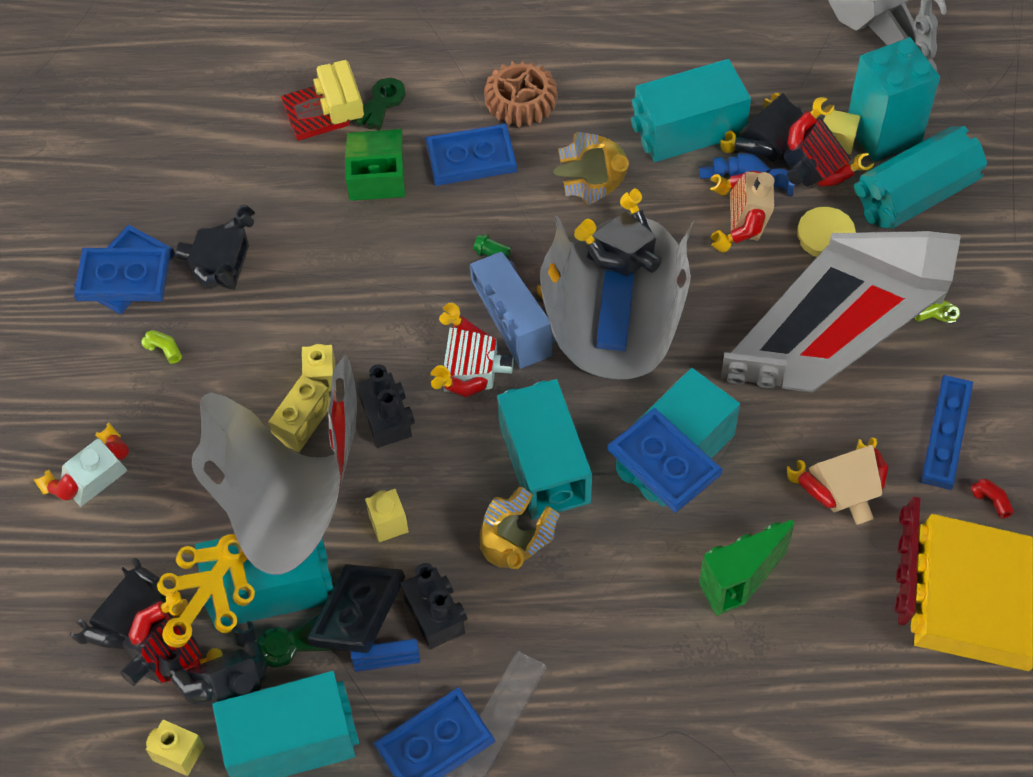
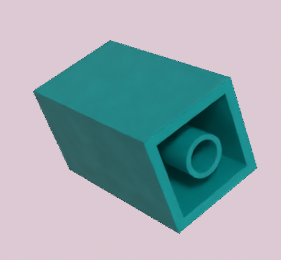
M911 37L860 55L848 113L860 116L856 138L865 151L869 153L873 162L912 148L921 143L925 135L940 75Z
M726 59L636 85L635 98L632 99L634 116L631 117V124L634 132H639L641 136V143L645 153L650 154L653 162H658L718 144L720 140L726 141L725 134L728 131H733L736 134V138H738V134L748 124L751 97L731 61Z
M691 368L639 419L655 407L712 459L735 435L740 403L695 369ZM616 459V471L623 481L633 483L641 490V493L647 500L657 502L662 507L666 505Z
M558 380L539 381L533 386L522 389H510L503 394L497 395L499 428L519 486L533 494L527 506L531 520L540 518L546 506H549L558 513L590 504L592 472Z
M323 537L314 551L300 565L284 574L274 575L263 572L247 559L243 563L247 583L254 588L255 596L246 606H240L234 602L232 595L235 587L230 569L227 570L222 579L229 609L235 613L237 624L325 605L329 597L328 592L333 590V583L328 568L329 562ZM221 538L196 543L195 548L198 550L215 547ZM228 546V551L231 554L239 553L236 546ZM217 561L198 563L199 573L211 571ZM238 591V594L242 599L249 598V594L247 591ZM210 595L204 605L216 629V613L212 595ZM228 617L220 618L222 625L231 626V620Z
M334 671L212 703L224 765L229 777H287L356 757L354 745L360 743L352 717L348 694L344 681L337 682Z

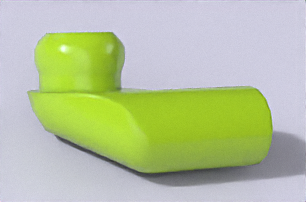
M943 300L942 304H932L917 315L915 319L917 322L933 317L946 323H952L959 318L960 310L956 305Z
M150 330L145 333V337L141 340L145 349L152 351L156 346L161 348L170 364H175L182 359V354L173 337L156 330Z

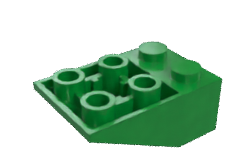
M402 129L347 133L345 171L349 201L406 197Z
M793 520L784 523H772L760 533L755 535L745 534L739 537L735 543L725 547L721 545L715 546L703 555L699 584L716 616L746 604L788 552L795 524Z

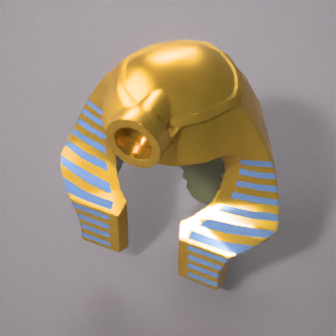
M577 132L574 134L573 143L567 147L558 148L560 163L566 164L556 167L553 173L558 177H583L563 182L565 195L582 197L586 205H590L608 195L623 182L626 176L629 161L625 152L617 143L605 137Z
M518 487L509 499L495 497L489 504L482 521L480 550L487 561L495 566L519 569L524 561L553 541L556 522L560 514L546 506L536 524V528L522 530L517 526L518 515L523 514L533 494L523 487Z

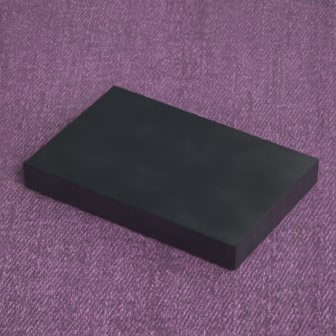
M345 564L307 638L310 646L369 653L401 587L400 583L405 579L403 570Z

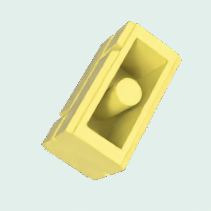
M342 60L334 62L333 65L325 64L318 66L316 69L318 78L313 79L317 95H323V98L320 99L323 114H329L333 124L346 122L347 119L362 118L364 115L362 99L349 62Z

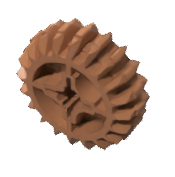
M523 60L520 64H515L511 61L510 66L507 67L502 64L500 71L493 70L492 76L488 77L484 89L485 105L489 109L491 116H496L498 122L506 120L508 126L516 123L519 128L521 124L527 123L531 127L533 121L541 123L542 117L549 118L550 111H554L556 99H558L557 84L555 79H552L551 71L545 72L543 65L536 68L534 61L529 65L525 64Z

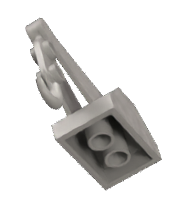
M828 0L839 22L856 31L869 26L886 45L911 37L937 71L936 64L932 58L935 57L937 51L936 35L938 20L932 13V0H921V8L915 21L906 6L912 0ZM934 0L938 3L941 14H946L945 1Z

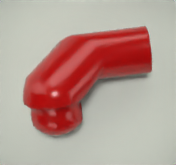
M985 478L979 479L978 483L972 484L971 491L974 497L981 500L987 496L991 499L1000 519L1008 518L1015 513L1004 489Z

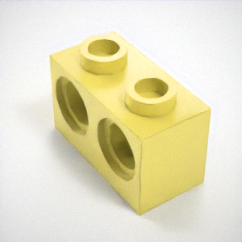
M301 375L268 421L271 433L285 446L300 452L328 412L330 403L328 387Z

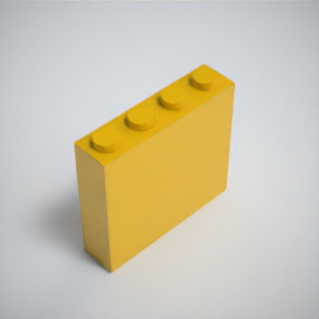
M931 514L923 524L919 525L916 613L911 621V632L915 633L914 646L1024 671L1032 670L1033 537Z

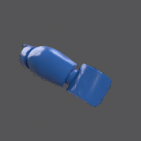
M737 153V156L729 157L728 160H724L723 157L713 158V166H699L700 179H711L715 174L724 177V174H729V177L750 171L766 172L773 176L774 188L781 187L786 191L787 196L793 197L795 184L788 180V171L785 169L771 170L753 154Z

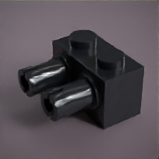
M377 364L369 369L370 379L356 384L360 402L376 446L379 448L412 437L410 425L415 424V420L410 406L404 407L402 400L406 399L401 382L395 383L392 373H388L384 365Z
M422 563L415 569L416 576L401 582L400 585L403 598L427 646L431 650L465 634L464 621L468 619L460 602L454 603L450 595L454 592L447 576L441 577L437 568H433L429 563Z

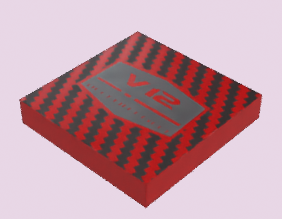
M315 86L281 96L297 141L350 126L349 119L346 122L333 124L329 114H323L320 103L323 95H317Z

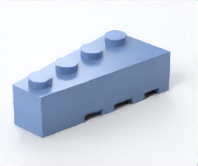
M503 252L471 263V281L519 369L551 357L552 344L555 343L550 321L517 274L514 263L511 260L508 261Z

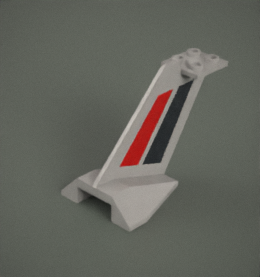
M931 231L832 233L829 245L731 353L724 352L721 379H726L727 382L738 385L745 382L757 383L762 388H774L782 384V389L813 393L932 304L943 303L953 281L961 235Z

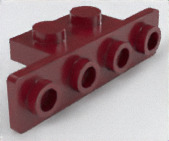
M915 496L906 506L901 508L899 514V524L903 525V533L899 538L897 551L901 554V563L896 572V582L900 583V591L895 599L894 611L898 613V625L903 626L915 615L920 497Z

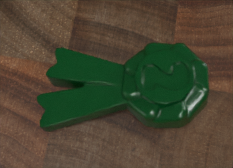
M392 77L377 81L372 89L373 99L363 106V117L350 121L357 122L359 127L367 121L368 129L376 128L381 130L386 110L395 105H400L406 96L402 81Z
M319 615L293 632H289L283 627L266 629L257 643L261 648L267 665L273 668L288 665L292 662L297 652L330 651L331 649L311 647L307 641Z

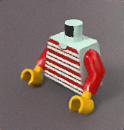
M455 303L446 304L443 307L445 312L439 316V320L443 325H450L451 323L454 325L453 328L449 329L444 366L438 365L430 372L432 376H436L431 381V386L434 389H440L443 386L444 392H453L462 397H470L483 390L493 388L495 372L512 374L514 357L497 355V339L475 326L463 316H460V309Z
M110 423L106 424L107 427L102 432L95 434L98 439L62 466L60 481L55 479L50 470L44 472V476L34 479L42 494L50 493L66 501L74 499L82 507L128 471L120 462L129 453L128 446L120 438L121 435Z

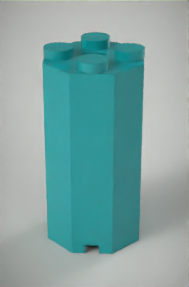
M950 126L862 174L860 181L854 184V190L861 199L864 207V217L871 225L876 223L881 228L893 229L982 179L984 173H981V170L986 168L987 160L980 141L976 137L970 139L966 135L969 130L965 126Z

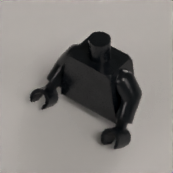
M246 204L241 205L236 210L235 217L227 223L212 228L199 229L193 244L178 243L176 258L188 260L191 275L206 289L211 290L222 286L235 290L249 248L247 235L243 228L245 226L248 228L253 226L254 219L251 216L255 214V211Z
M133 558L131 561L135 568L126 570L122 567L125 577L91 617L89 623L92 627L79 619L76 623L83 630L79 634L70 632V636L79 644L91 643L106 648L124 649L123 641L129 635L135 615L150 607L155 601L166 602V596L161 594L157 588L160 578L142 567L137 558Z
M247 621V631H239L237 626L234 627L236 644L243 647V650L238 649L187 670H180L179 652L170 650V660L159 655V671L163 676H172L171 681L187 701L193 704L213 706L212 703L259 691L261 689L260 680L267 671V662L259 644L255 642L253 623Z

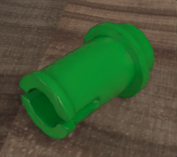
M480 234L475 240L473 250L477 252L478 256L483 254L488 257L503 252L506 258L509 259L512 247L490 239L488 234L484 236Z

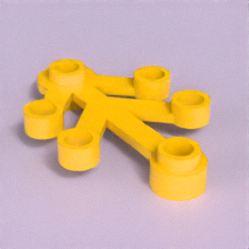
M235 534L225 535L215 547L195 550L193 547L185 546L179 550L176 556V563L179 567L190 569L195 563L217 561L211 571L182 576L165 573L159 579L157 584L158 591L165 596H171L176 591L199 587L180 617L169 620L165 625L162 635L164 641L169 646L178 648L188 642L192 635L191 624L210 595H212L216 613V629L222 633H228L233 630L237 624V617L229 609L222 579L228 569H230L235 587L232 595L234 602L240 606H246L254 598V588L247 583L243 566L247 557L241 549ZM228 546H236L239 553L231 554L228 551ZM188 553L192 556L193 561L185 562L181 555ZM171 580L174 583V588H165L163 581ZM238 591H247L249 594V598L242 599L239 596ZM228 617L231 620V626L222 625L220 618ZM179 625L183 627L185 633L183 635H176L173 627Z

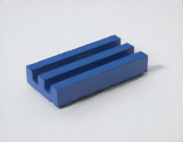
M417 639L373 644L369 653L351 651L355 672L421 663Z

